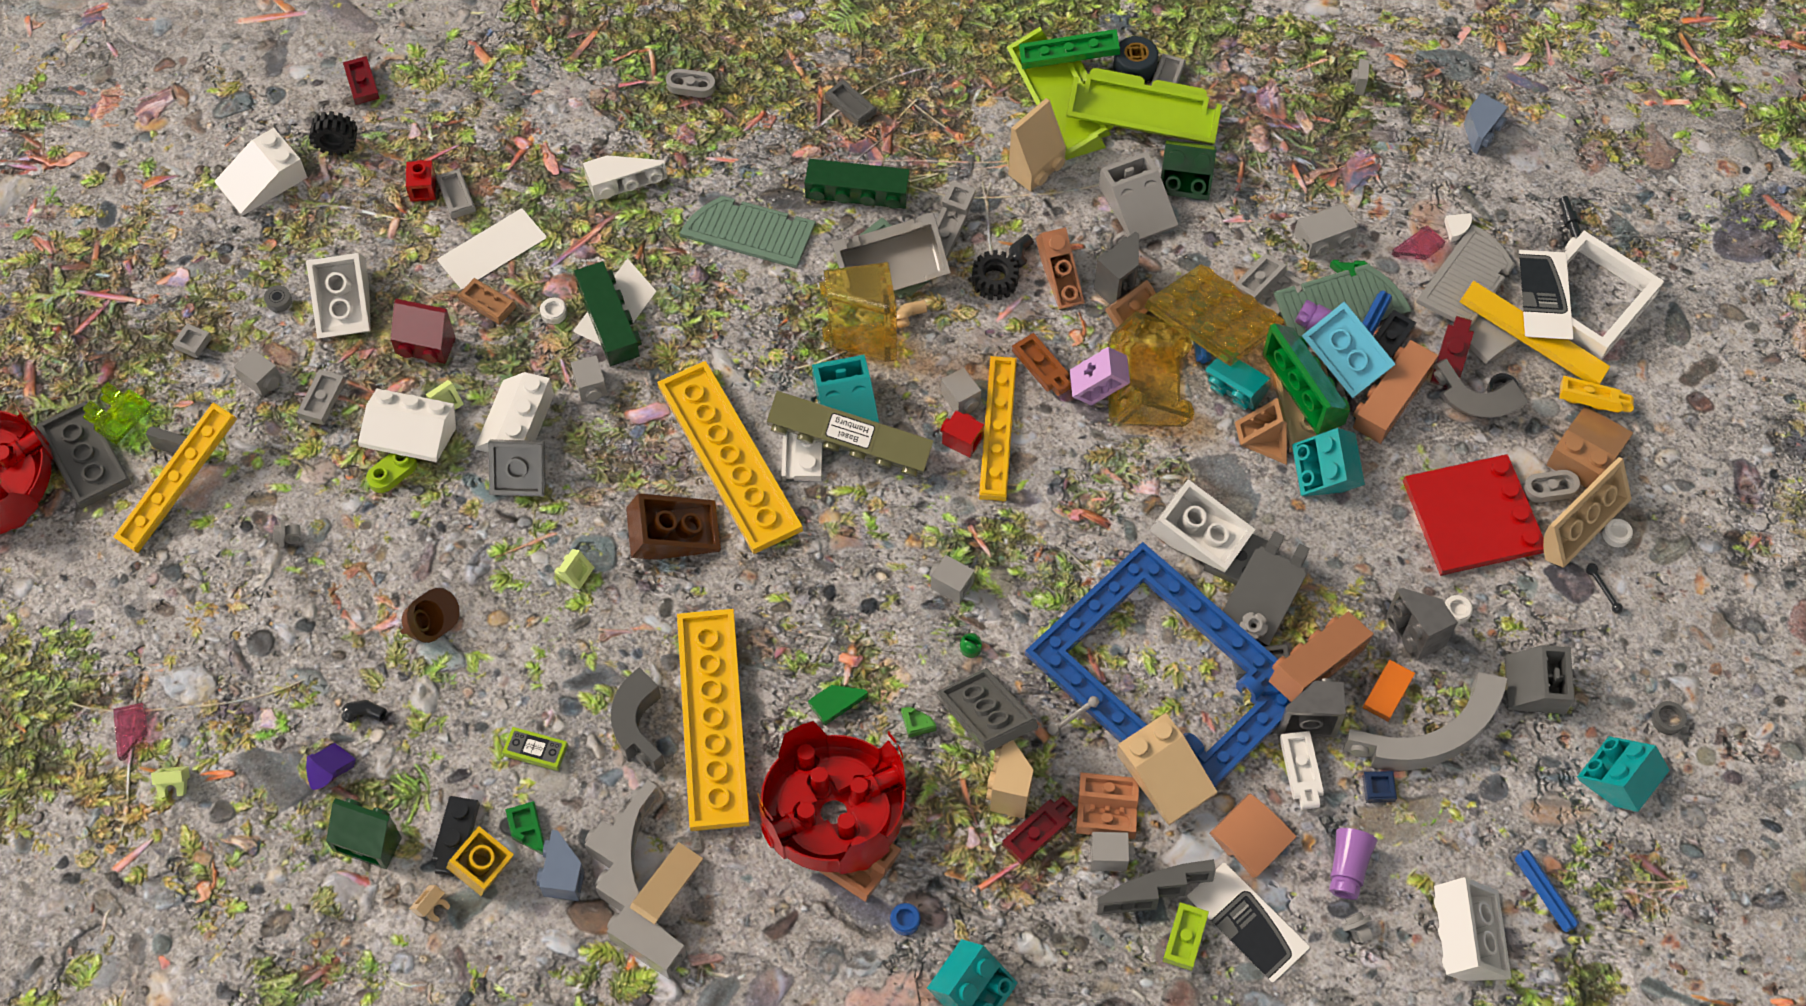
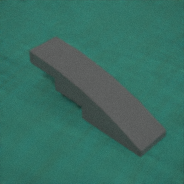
M1214 859L1172 866L1128 881L1097 898V915L1157 910L1159 898L1185 896L1187 884L1213 882L1216 871Z

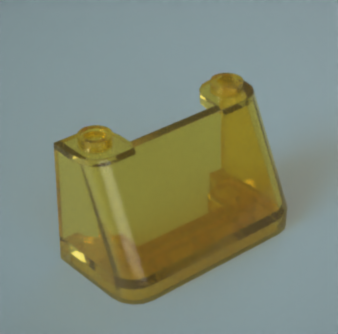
M884 262L823 270L824 281L819 282L821 298L827 299L828 321H826V326L822 327L823 341L829 342V346L832 348L865 355V357L884 362L897 361V312L889 263Z
M1135 311L1113 331L1108 342V347L1127 355L1130 378L1128 385L1108 396L1109 420L1112 423L1129 426L1184 427L1194 417L1192 403L1187 400L1180 401L1179 360L1191 350L1190 328Z

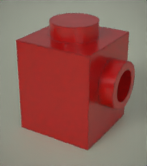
M432 160L406 162L405 187L410 202L436 200V173Z
M956 410L951 418L944 420L941 426L942 444L971 458L983 440L984 424L977 421L970 414H963Z

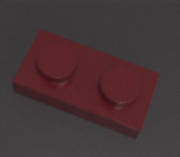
M367 56L343 62L355 105L380 99Z

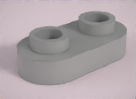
M674 69L666 76L667 88L673 94L705 98L711 96L716 89L714 77L707 72Z
M1569 470L1537 473L1527 478L1523 491L1530 501L1536 503L1564 500L1575 496L1580 487V480L1575 473ZM1560 485H1564L1567 489L1561 488Z

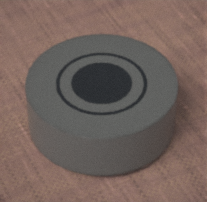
M276 285L270 287L265 292L264 301L269 310L282 312L292 304V296L286 287Z

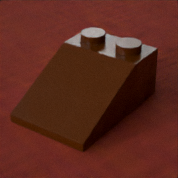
M638 493L626 507L631 558L660 560L716 553L721 550L715 500Z

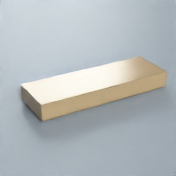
M678 842L633 900L630 909L655 925L701 864L703 858Z

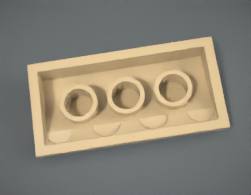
M1618 457L1549 525L1544 536L1543 545L1546 561L1564 568L1632 500L1623 458Z

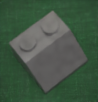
M1325 678L1311 683L1286 706L1278 727V735L1310 731L1311 737H1336L1346 715L1344 682H1335L1333 679Z

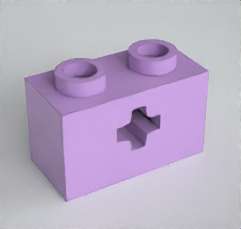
M1107 347L1070 369L1072 397L1093 405L1128 385L1130 378L1127 355Z

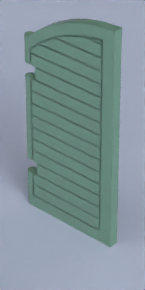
M720 195L719 198L697 210L688 219L679 233L680 237L797 269L816 221L795 216L794 221L788 220V213L744 201L741 202L739 207L734 205L735 199Z
M1370 263L1355 267L1356 275L1352 277L1349 270H1345L1302 283V292L1297 293L1295 286L1274 292L1285 326L1294 328L1299 336H1302L1307 330H1305V327L1295 323V319L1306 300L1316 305L1320 304L1332 311L1345 301L1361 322L1364 321L1380 291H1386L1392 296V300L1381 321L1386 320L1393 310L1401 314H1407L1411 312V309L1397 286L1380 271L1371 267Z

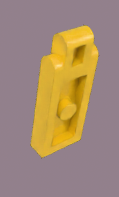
M1563 376L1560 383L1559 398L1569 403H1580L1592 406L1597 410H1608L1616 413L1621 411L1632 412L1634 409V397L1624 394L1620 389Z

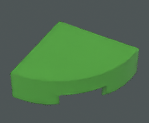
M901 708L908 738L936 731V724L929 715L927 716L923 712L916 710V708Z

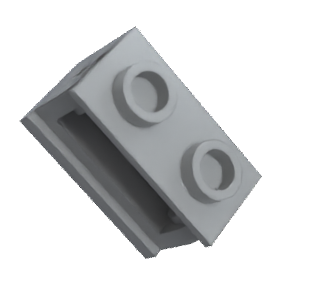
M1340 204L1297 220L1294 236L1298 239L1304 250H1309L1307 257L1310 258L1316 255H1324L1337 247L1350 245L1354 242L1358 226L1345 205Z

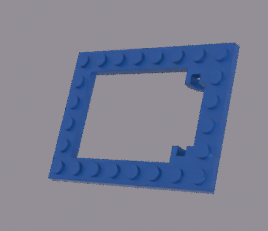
M1142 542L1025 650V656L1081 707L1088 702L1091 696L1098 697L1099 705L1089 708L1086 712L1119 742L1124 741L1147 724L1068 652L1144 582L1246 672L1236 683V689L1242 693L1247 688L1251 693L1250 701L1254 706L1206 752L1204 745L1192 733L1183 734L1214 787H1217L1280 724L1285 708L1291 701L1269 682L1274 673L1272 667L1278 659Z

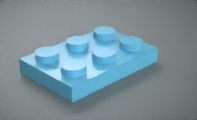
M1345 301L1302 335L1352 398L1396 365Z

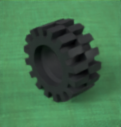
M330 111L329 115H327L326 112H321V116L317 114L311 121L310 144H314L313 147L315 149L320 148L322 153L328 151V155H333V152L337 153V156H341L342 152L345 155L349 154V150L353 151L356 145L358 130L356 122L354 120L350 121L351 117L349 116L344 118L343 113L334 115V111Z
M993 250V255H990L989 251L984 252V257L980 254L977 257V261L975 260L973 263L972 286H975L974 290L976 293L980 292L981 297L985 298L986 295H989L988 300L993 301V296H997V301L1002 300V295L1008 298L1010 297V292L1014 293L1018 286L1017 261L1013 262L1014 257L1011 255L1006 258V252L1002 251L1001 255H997L998 250ZM989 271H1000L1005 274V277L1001 280H991L985 274Z

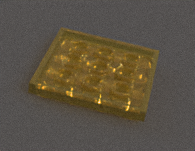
M1202 264L1150 297L1144 306L1151 313L1229 366L1264 342L1270 325L1274 323L1284 324V319L1278 316L1274 310L1266 308L1257 302L1253 296L1243 294L1235 288L1232 282L1223 279L1214 273L1211 268Z

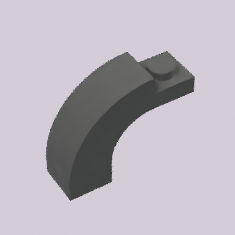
M1443 359L1433 365L1436 370L1433 374L1441 386L1446 385L1448 387L1439 395L1449 406L1462 414L1477 418L1499 417L1512 413L1529 403L1514 380L1507 381L1489 393H1478L1463 384L1447 359Z
M639 667L624 680L614 696L611 707V725L618 748L626 760L629 761L635 756L644 768L650 767L657 773L665 766L663 756L640 733L639 722L645 711L657 702L661 695L659 686Z

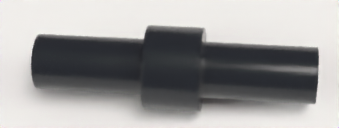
M1563 196L1558 201L1564 214L1562 216L1566 228H1569L1572 237L1578 238L1582 233L1579 227V216L1573 210L1569 197Z

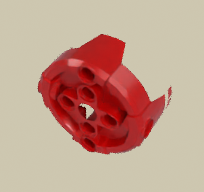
M18 408L19 415L0 411V535L12 529H18L27 522L28 518L39 507L38 503L47 489L51 476V460L53 455L49 447L50 444L39 429Z
M814 721L804 723L785 733L778 759L773 763L765 777L761 792V803H759L762 823L760 826L768 845L783 859L788 858L802 867L820 872H839L840 874L867 870L885 856L901 829L905 811L904 802H906L904 765L891 742L888 740L881 748H877L871 743L855 737L827 735ZM888 731V736L896 744L895 738ZM898 745V749H899V751H900V753H901V755H902V758H903L902 751H901V749H900V746ZM828 801H840L847 808V813L841 814L836 824H831L828 819L824 821L821 817V808Z

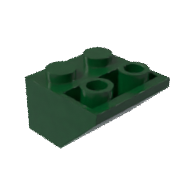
M1166 140L1161 179L1167 195L1209 200L1217 151L1216 146Z
M335 798L332 803L326 842L332 851L387 870L402 839L390 814L380 808H374L373 810L364 808L360 802L347 798L346 801Z

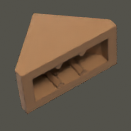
M1276 398L1236 421L1235 426L1241 446L1287 465V422L1281 399Z

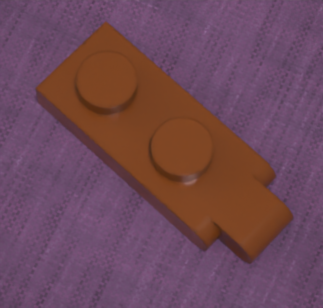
M1034 333L1012 345V352L1047 392L1052 390L1057 396H1060L1072 389L1071 383L1068 380L1070 378L1068 371Z

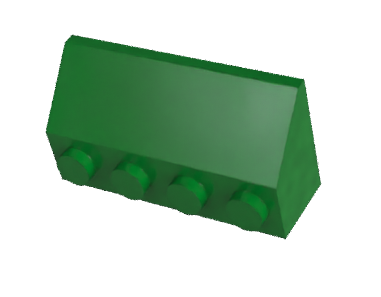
M1275 323L1270 325L1262 355L1316 435L1345 425L1350 413V406L1347 400L1337 392L1332 378L1326 376L1318 358L1313 356L1308 350L1305 339L1299 336L1292 327Z

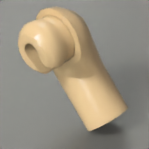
M925 300L903 304L894 314L896 326L898 328L907 327L910 325L908 317L927 313Z

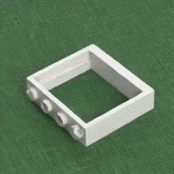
M1583 231L1578 238L1572 237L1565 247L1567 265L1580 252L1642 291L1603 337L1572 318L1573 339L1568 340L1602 361L1655 299L1664 281L1586 231Z

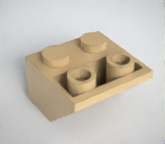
M1014 740L995 750L994 766L988 779L986 800L991 801L990 811L1025 819L1034 770Z

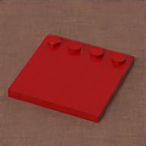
M1508 454L1404 477L1403 484L1440 576L1544 553L1543 535Z

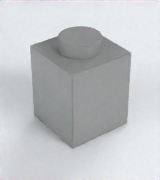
M254 349L234 366L240 381L262 397L274 390L282 380L276 365Z
M596 355L570 362L582 402L595 401L608 395Z
M964 367L941 379V395L954 412L957 410L963 414L971 413L981 404V389Z
M945 555L940 563L936 562L929 573L931 589L960 604L974 584L975 570Z
M1092 832L1090 841L1091 871H1127L1129 861H1134V843H1129L1128 833Z

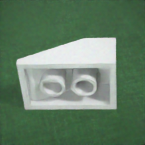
M272 128L253 139L215 180V183L240 215L244 216L308 177L301 159L276 129Z
M359 253L307 260L306 265L317 339L371 331L369 280L365 257Z
M1188 479L1149 531L1170 547L1225 572L1255 529Z

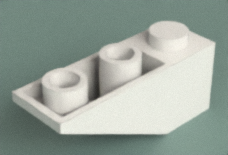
M604 156L583 163L586 180L595 201L608 199L614 195L633 191L639 187L667 179L664 160Z

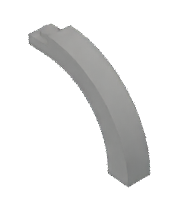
M1478 672L1472 683L1467 706L1453 721L1434 732L1416 737L1394 738L1349 729L1343 751L1350 752L1356 757H1372L1370 768L1381 770H1417L1443 763L1467 749L1487 728L1500 705L1505 692L1507 678Z

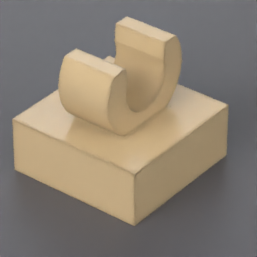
M429 885L409 909L419 917L427 916L430 921L438 922L440 919L434 914L435 906L440 905L443 909L448 910L450 905L446 900L440 899L445 893L438 886Z

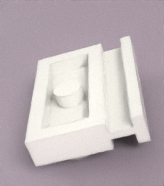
M790 432L783 435L782 481H786V479H794V481H822L823 443L813 440L812 444L802 442L797 439L798 435Z

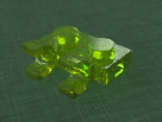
M107 382L101 388L103 395L100 400L112 406L106 412L90 400L83 407V410L86 412L83 418L94 424V431L117 445L151 409V402L131 389H128L123 394Z

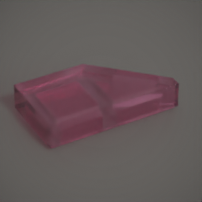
M1427 225L1394 248L1391 255L1394 257H1400V255L1413 256L1415 259L1426 260L1443 248L1446 241Z
M143 703L113 709L117 757L120 761L126 760L129 756V751L148 733L146 708Z

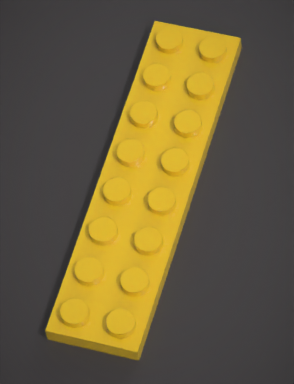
M703 361L658 381L659 390L753 555L803 532L802 524L707 362Z
M734 609L677 614L690 831L750 826Z

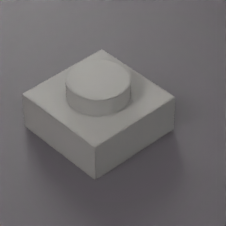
M1360 59L1357 69L1352 70L1350 84H1355V95L1364 96L1368 82L1370 60Z
M186 324L172 344L176 350L198 358L212 337L209 332Z

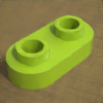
M393 453L388 454L367 472L366 479L369 487L376 493L390 491L416 470L417 459ZM379 474H384L381 478H376Z

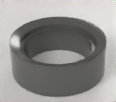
M1665 701L1655 708L1651 721L1659 732L1666 735H1674L1686 724L1687 715L1679 704ZM1670 709L1676 712L1679 716V724L1669 726L1663 723L1659 716L1660 710Z

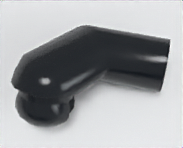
M1025 234L1009 248V255L1014 257L1013 262L1017 261L1018 268L1023 267L1027 263L1024 251L1034 244L1032 237L1028 234Z
M369 700L354 701L343 706L341 718L347 723H352L357 720V715H366L381 722L386 715L387 709Z

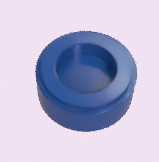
M902 903L892 910L890 923L892 929L897 934L903 936L911 935L920 926V912L914 905Z

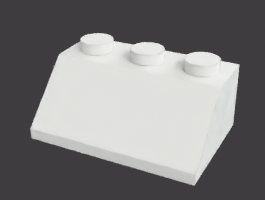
M523 372L503 380L476 443V450L489 453L488 441L490 439L536 441L554 397L550 378Z
M376 389L366 405L358 445L363 448L437 462L456 430L454 404Z
M1466 877L1434 886V905L1438 912V934L1442 941L1444 955L1442 963L1446 970V975L1462 981L1512 979L1498 890Z

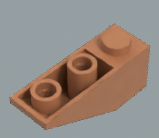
M1066 227L1040 233L1036 237L1041 262L1058 308L1064 309L1084 304Z

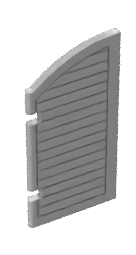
M1472 224L1418 297L1416 303L1452 321L1455 320L1456 316L1472 320V326L1479 317V314L1459 301L1473 280L1491 292L1496 293L1505 280V277L1500 275V272L1508 275L1515 266V262L1511 260L1509 254L1495 238Z

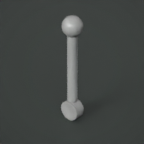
M1091 696L1085 705L1061 722L1050 724L1047 728L1048 733L1051 736H1057L1060 729L1089 708L1097 707L1099 705L1098 697Z

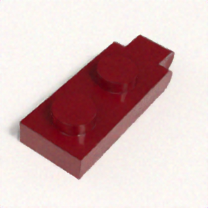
M1456 316L1454 324L1447 325L1436 364L1443 359H1447L1460 378L1474 331L1469 330L1472 320ZM1432 374L1430 383L1440 385L1434 374Z
M1064 795L1056 802L1049 799L1002 840V846L1023 866L1070 824L1072 819L1069 816L1076 810V807Z

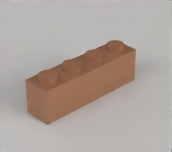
M1412 340L1409 341L1405 348L1400 347L1393 357L1396 365L1380 376L1381 382L1379 385L1374 383L1368 391L1366 403L1360 402L1354 411L1353 417L1356 420L1353 429L1381 444L1433 371V365L1436 364L1439 355Z
M1349 611L1340 618L1335 616L1327 623L1323 631L1320 629L1316 630L1309 637L1306 644L1301 642L1295 646L1290 656L1287 658L1285 656L1280 657L1272 667L1274 673L1269 682L1292 702L1311 683L1331 677L1362 653L1374 633Z

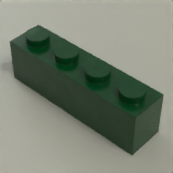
M809 159L804 182L805 198L816 201L826 200L839 203L863 204L865 206H883L891 209H906L910 186V169Z
M601 261L574 270L577 288L609 366L611 367L640 357L638 346L642 345L638 331H632L630 325H633V320L629 310L624 311L622 307L625 302L621 290H615L613 286L616 284L612 269L607 270L604 262Z

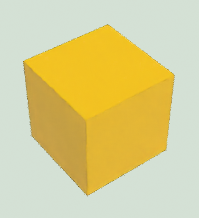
M478 826L449 860L446 868L482 896L510 863L514 854Z

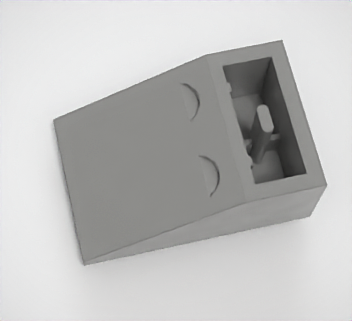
M1147 152L1101 168L1098 187L1128 237L1136 231L1139 234V241L1179 226L1159 171Z

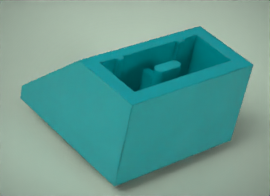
M1226 351L1217 357L1205 370L1209 385H1211L1210 389L1219 396L1223 397L1226 394L1233 398L1232 402L1243 410L1249 408L1255 411L1272 386L1270 377Z
M1336 428L1292 444L1301 496L1343 493L1365 485L1356 433Z
M1608 736L1577 778L1614 807L1639 812L1670 769L1656 745Z
M961 939L927 989L943 1006H1003L1018 982L984 945Z

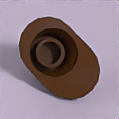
M444 588L428 590L412 601L404 610L401 618L403 628L400 630V633L407 634L410 638L423 643L436 641L457 624L460 616L457 599L450 591Z

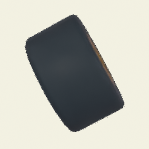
M1131 36L1119 42L1120 55H1114V72L1140 76L1145 82L1152 79L1158 62L1159 52L1156 45L1151 40L1141 36Z

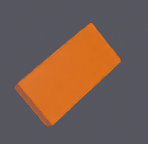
M1389 659L1365 701L1363 709L1389 722L1415 673Z

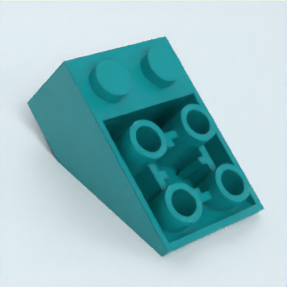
M865 355L812 364L813 384L818 404L879 423Z

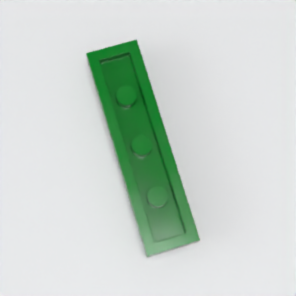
M1117 29L1019 44L1022 69L1120 55Z

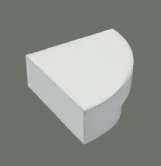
M1471 213L1445 217L1444 222L1450 242L1459 240L1469 230L1472 222Z

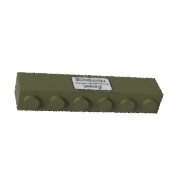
M776 391L767 419V425L771 426L772 432L786 435L787 432L798 435V440L812 444L813 440L824 443L823 448L838 452L840 448L849 451V456L859 460H865V457L876 460V465L890 469L891 465L902 468L901 473L912 477H917V474L923 475L934 441L780 391Z

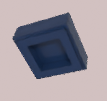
M1370 771L1363 773L1366 803L1396 802L1397 794L1393 771Z

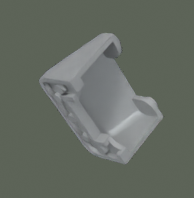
M933 212L921 215L919 218H916L917 220L910 219L880 230L853 236V239L844 238L832 242L849 303L856 302L858 307L872 303L871 297L931 280L932 284L947 280L946 275L951 274Z

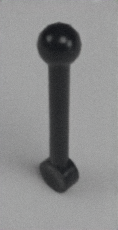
M1594 563L1588 564L1586 573L1593 575L1610 601L1612 611L1614 613L1622 612V604L1616 602L1597 573L1598 566Z

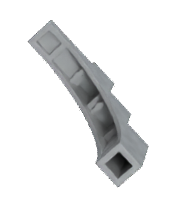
M647 780L642 787L638 786L635 789L627 808L620 810L616 814L613 826L602 821L597 828L593 827L589 831L585 839V847L588 855L610 868L609 870L605 869L596 881V890L599 898L621 911L620 914L615 913L608 922L607 934L610 941L670 979L687 955L685 946L668 934L657 922L654 925L630 909L631 903L639 894L634 870V855L638 832L642 820L660 797L657 785Z

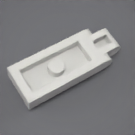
M1310 731L1281 734L1280 744L1293 799H1299L1302 810L1320 808L1319 796H1323V786Z

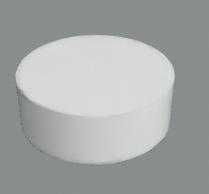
M559 298L546 299L540 306L542 319L548 324L563 322L567 317L565 302Z
M1612 519L1604 527L1602 535L1605 542L1610 546L1624 547L1632 538L1633 530L1631 525L1625 520Z
M1454 595L1445 601L1446 606L1457 620V625L1464 624L1469 620L1473 607L1467 598Z

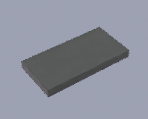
M87 400L36 425L49 442L53 459L80 509L132 484Z
M987 668L936 692L939 701L985 753L1038 728L1036 719Z

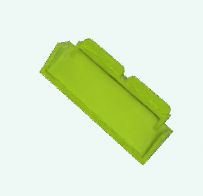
M1041 27L1007 46L1036 105L1040 104L1045 98L1050 100L1066 146L1065 160L1106 148L1101 138L1111 136L1109 131L1114 126L1066 117L1074 76L1079 77L1078 83L1085 84L1088 73L1083 63L1075 61L1022 69L1019 44L1048 40Z
M1093 68L1086 75L1085 84L1078 83L1079 77L1074 76L1066 117L1209 145L1215 144L1222 105L1217 104L1215 109L1207 108L1209 97H1207V92L1203 88L1155 80L1151 86L1144 85L1145 81L1140 76Z

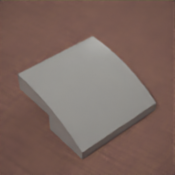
M1265 253L1234 285V289L1256 310L1272 321L1277 322L1282 315L1274 292L1295 286L1297 293L1302 292L1301 284L1305 282L1288 273L1286 264Z
M1480 315L1469 329L1474 331L1470 349L1485 364L1501 358L1507 349L1522 343V341Z

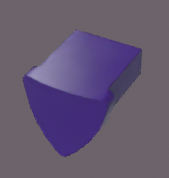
M336 743L315 754L308 755L306 772L311 789L316 790L328 785L336 777L352 769L356 759Z

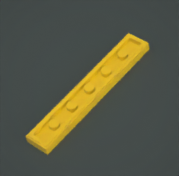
M1474 280L1459 301L1584 381L1600 384L1610 368L1608 364L1568 339L1526 337L1523 311Z
M990 356L979 499L1006 501L1017 358Z
M213 402L113 537L136 553H139L236 422L237 418Z

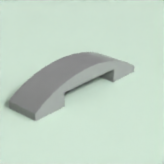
M952 181L942 201L943 207L936 220L947 259L961 233L976 193V189Z

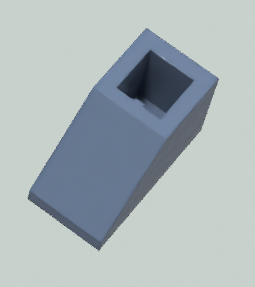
M1483 93L1470 106L1464 121L1472 152L1478 154L1483 146L1487 148L1495 136L1493 133L1496 130L1500 132L1507 121V118L1504 116L1508 107Z
M552 830L550 840L546 839L544 843L543 857L546 859L544 868H539L536 884L540 887L543 897L579 901L585 875L583 866L559 831Z

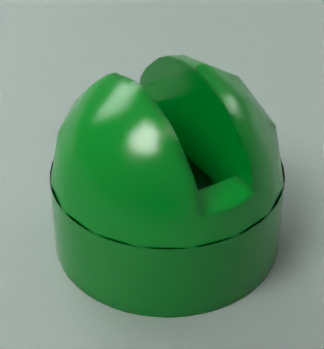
M975 633L965 634L960 640V652L962 655L968 658H975L980 655L982 651L981 638Z

